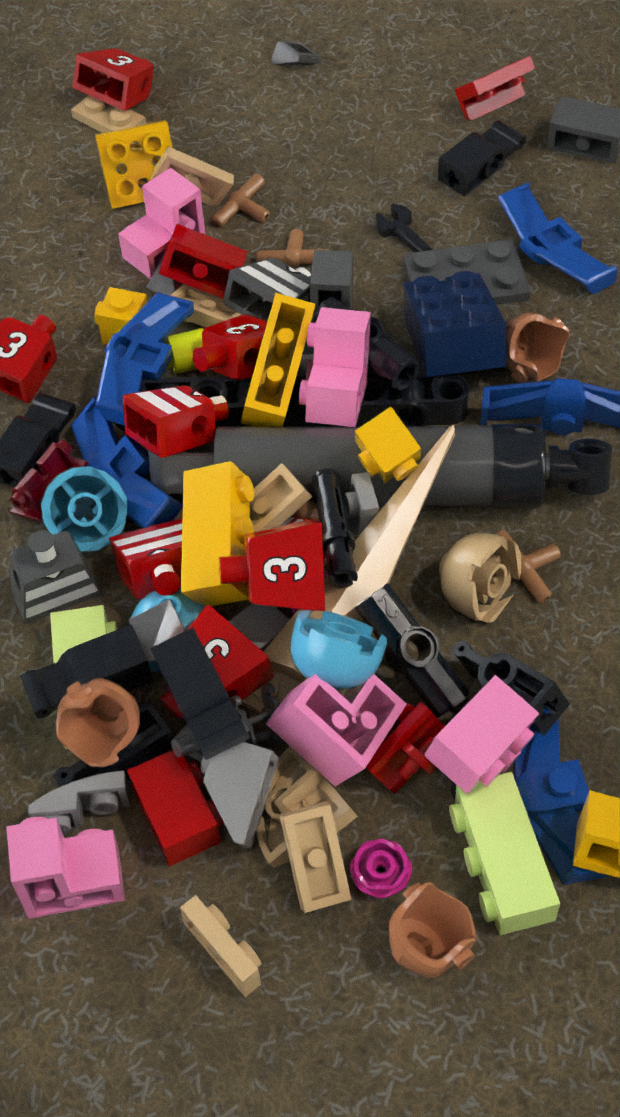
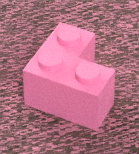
M172 168L167 169L142 186L146 215L118 233L122 258L150 279L167 250L176 224L206 235L200 188Z
M321 307L316 323H309L307 347L314 348V358L308 360L306 380L301 381L299 391V404L306 405L305 422L356 427L367 386L371 312Z
M314 674L286 695L266 725L336 787L366 768L407 704L375 674L364 684L348 689L343 695L329 683L321 680Z
M495 675L435 736L424 756L468 795L479 782L488 787L500 772L504 773L518 758L521 750L535 735L529 727L539 715V712Z
M31 817L23 820L20 824L6 826L11 883L28 919L125 901L119 847L113 829L107 831L87 829L80 832L77 836L64 838L56 817L50 819Z

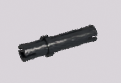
M322 469L316 472L317 476H312V484L316 496L319 522L322 523V543L324 556L327 561L328 579L332 586L346 588L353 585V581L358 580V573L353 558L355 539L353 534L349 532L340 476L333 469Z

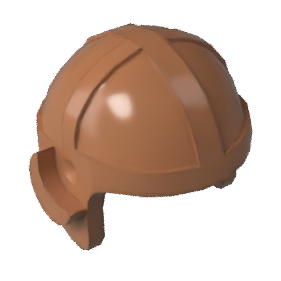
M529 312L506 322V368L512 373L510 376L513 379L522 383L526 381H540L558 371L565 345L570 337L569 329L560 319L554 317L553 320H549L540 314Z
M103 678L93 679L80 685L79 681L73 683L67 688V693L58 705L56 719L57 738L68 750L90 766L105 767L114 764L119 760L117 753L135 738L139 729V707L135 697L130 695L120 685Z
M427 882L423 885L416 883L405 890L402 894L406 900L395 910L389 922L390 948L392 956L398 965L403 966L414 974L432 978L444 974L454 965H457L460 970L464 968L475 957L471 948L477 941L472 915L468 907L460 900L438 889L432 882Z

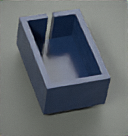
M460 271L453 274V276L445 277V281H439L438 278L433 276H421L414 281L403 282L405 322L426 377L506 367V322L480 273Z

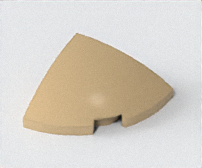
M291 746L279 757L265 804L267 814L271 817L268 841L263 816L257 830V838L262 853L273 868L290 862L279 814L327 802L331 806L337 833L358 817L331 783Z

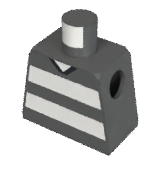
M268 258L232 269L229 272L222 304L239 314H247L268 321L275 293L307 302L311 301V274L305 268L294 269L276 258Z
M45 530L37 531L29 537L27 545L14 549L9 554L11 592L25 624L48 616L52 612L61 611L102 595L88 561L68 531H62L54 535Z

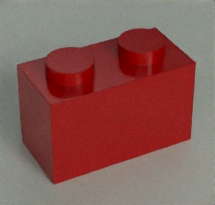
M176 224L158 274L223 299L230 270L244 266L248 251Z
M173 750L127 770L132 790L169 867L221 843L218 827L225 823L213 800L206 801L200 790L205 784L195 760L187 763L184 756L178 758Z

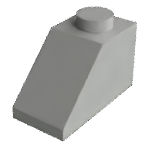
M241 742L207 760L203 756L201 773L205 774L203 782L233 841L241 847L251 850L279 757L273 750Z

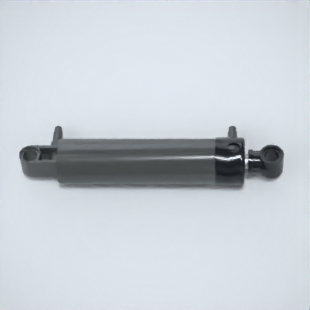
M539 424L454 426L455 437L422 507L538 509L544 501L546 479L549 488H558V484H567L571 491L579 494H601L609 489L612 446L598 439H580L573 441L569 446V450H559L558 446H548L546 454L545 434L543 427ZM450 426L406 427L421 447V458L416 462L417 464L421 462ZM217 427L213 442L164 458H160L148 450L150 482L166 494H183L184 471L232 461L245 475L249 476L253 488H255L283 463L312 496L309 500L316 504L312 476H317V471L322 469L337 471L340 476L342 496L344 493L349 492L352 474L367 471L358 458V454L362 451L355 442V430L360 427ZM378 473L373 477L370 475L379 507H383L407 477L400 481H397L394 477L384 483Z

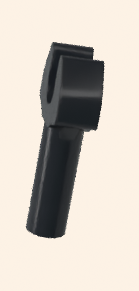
M391 204V215L396 220L394 222L387 221L379 213L376 214L377 231L383 238L388 236L399 237L414 253L432 250L409 227L412 223V212L407 207Z

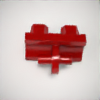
M421 702L416 707L406 703L407 705L394 723L397 728L386 740H383L366 766L394 795L420 767L430 776L437 770L424 754L435 736L445 725Z

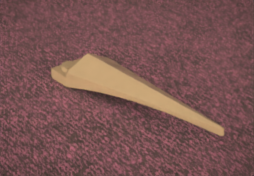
M454 425L445 431L418 464L419 467L407 477L355 540L353 558L358 573V580L353 581V585L349 587L337 588L329 583L328 574L324 578L325 611L351 617L365 623L354 607L386 583L389 584L417 517L455 437ZM304 609L297 610L264 650V653L269 656L275 676L268 682L275 687V693H272L271 696L279 699L280 704L291 690L308 679L297 669L291 654L293 627L297 614ZM311 610L309 618L321 619L323 611ZM260 687L241 700V705L258 714H262L261 709L264 708ZM338 689V692L343 695L346 689Z

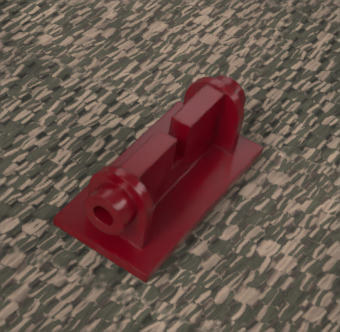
M64 440L51 443L46 452L36 462L42 473L39 474L38 470L30 469L18 485L12 489L13 496L10 498V501L14 506L10 513L41 522L43 520L41 503L47 486L58 474L73 467L87 466L89 464L88 461L73 458L70 455L72 447Z

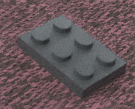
M513 239L403 254V263L408 282L414 281L421 276H433L438 278L439 281H445V277L453 276L456 272L471 271L480 273L496 305L530 300L531 291Z

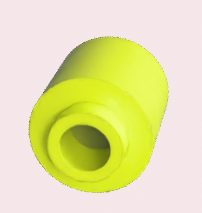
M203 328L170 335L166 338V344L172 345L173 355L166 369L173 367L175 375L198 370L193 361V351L198 347H202Z

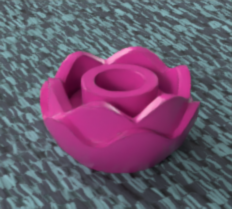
M376 839L374 841H366L359 847L355 857L350 862V873L357 888L366 895L380 899L389 898L401 892L407 885L412 873V863L401 845L397 842ZM383 867L385 872L378 873L376 869Z

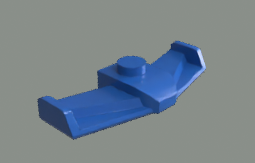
M529 182L498 196L501 205L521 239L520 249L531 260L541 265L551 264L583 284L586 291L591 294H595L615 283L618 272L617 268L614 265L608 267L580 250L583 238L561 217L548 221L530 190Z
M157 292L118 333L113 334L104 350L105 361L95 402V407L104 419L125 425L122 395L140 392L142 380L161 379L173 356L172 345L162 342L185 318L190 317L194 313V303L192 301Z
M563 378L549 381L485 386L483 388L480 425H487V420L541 417L543 430H552V432L559 435H567L572 432L582 433L584 420L620 428V391L583 383L578 379Z
M94 396L70 425L82 459L88 461L89 464L87 466L103 470L119 482L127 498L126 517L138 526L146 528L172 521L181 511L183 505L145 478L150 472L149 456L138 442L127 435H124L118 442L111 421L104 419L95 407L97 397Z
M543 708L544 713L548 714L549 711ZM558 720L545 736L529 727L535 735L513 762V775L538 844L563 885L610 876L573 866L576 828L579 819L576 812L582 811L589 790L579 759L560 763Z

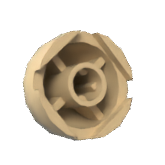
M474 533L466 535L457 541L442 557L439 565L440 584L445 600L457 612L470 619L487 623L495 621L513 595L501 601L499 599L510 586L512 578L520 579L521 553L518 545L503 536L490 533ZM488 597L495 598L491 605L478 604V601L485 604L488 601Z

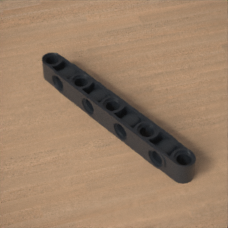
M368 374L367 386L356 427L363 426L389 407H392L405 427L458 424L467 416L469 384L463 377L457 374L426 377L425 374H417L412 380L411 385L399 391L397 388L390 387L376 374ZM297 375L283 427H348L305 422L306 405L299 404V391L301 381L306 380V375ZM186 377L142 380L140 392L189 386L208 398L223 396L228 404L229 416L226 420L215 422V430L217 427H253L241 423L252 378L235 380L230 377ZM115 423L118 428L125 431V425Z

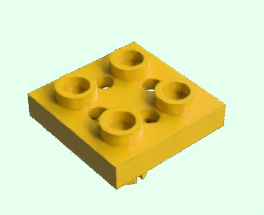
M166 120L95 135L112 209L144 202L143 190L138 184L145 185V181L140 179L146 178L149 182L152 179V172L155 168L152 159L155 163H158L159 159L156 156L162 157L168 146L173 148ZM117 166H118L119 171H121V174L117 172V170H116Z

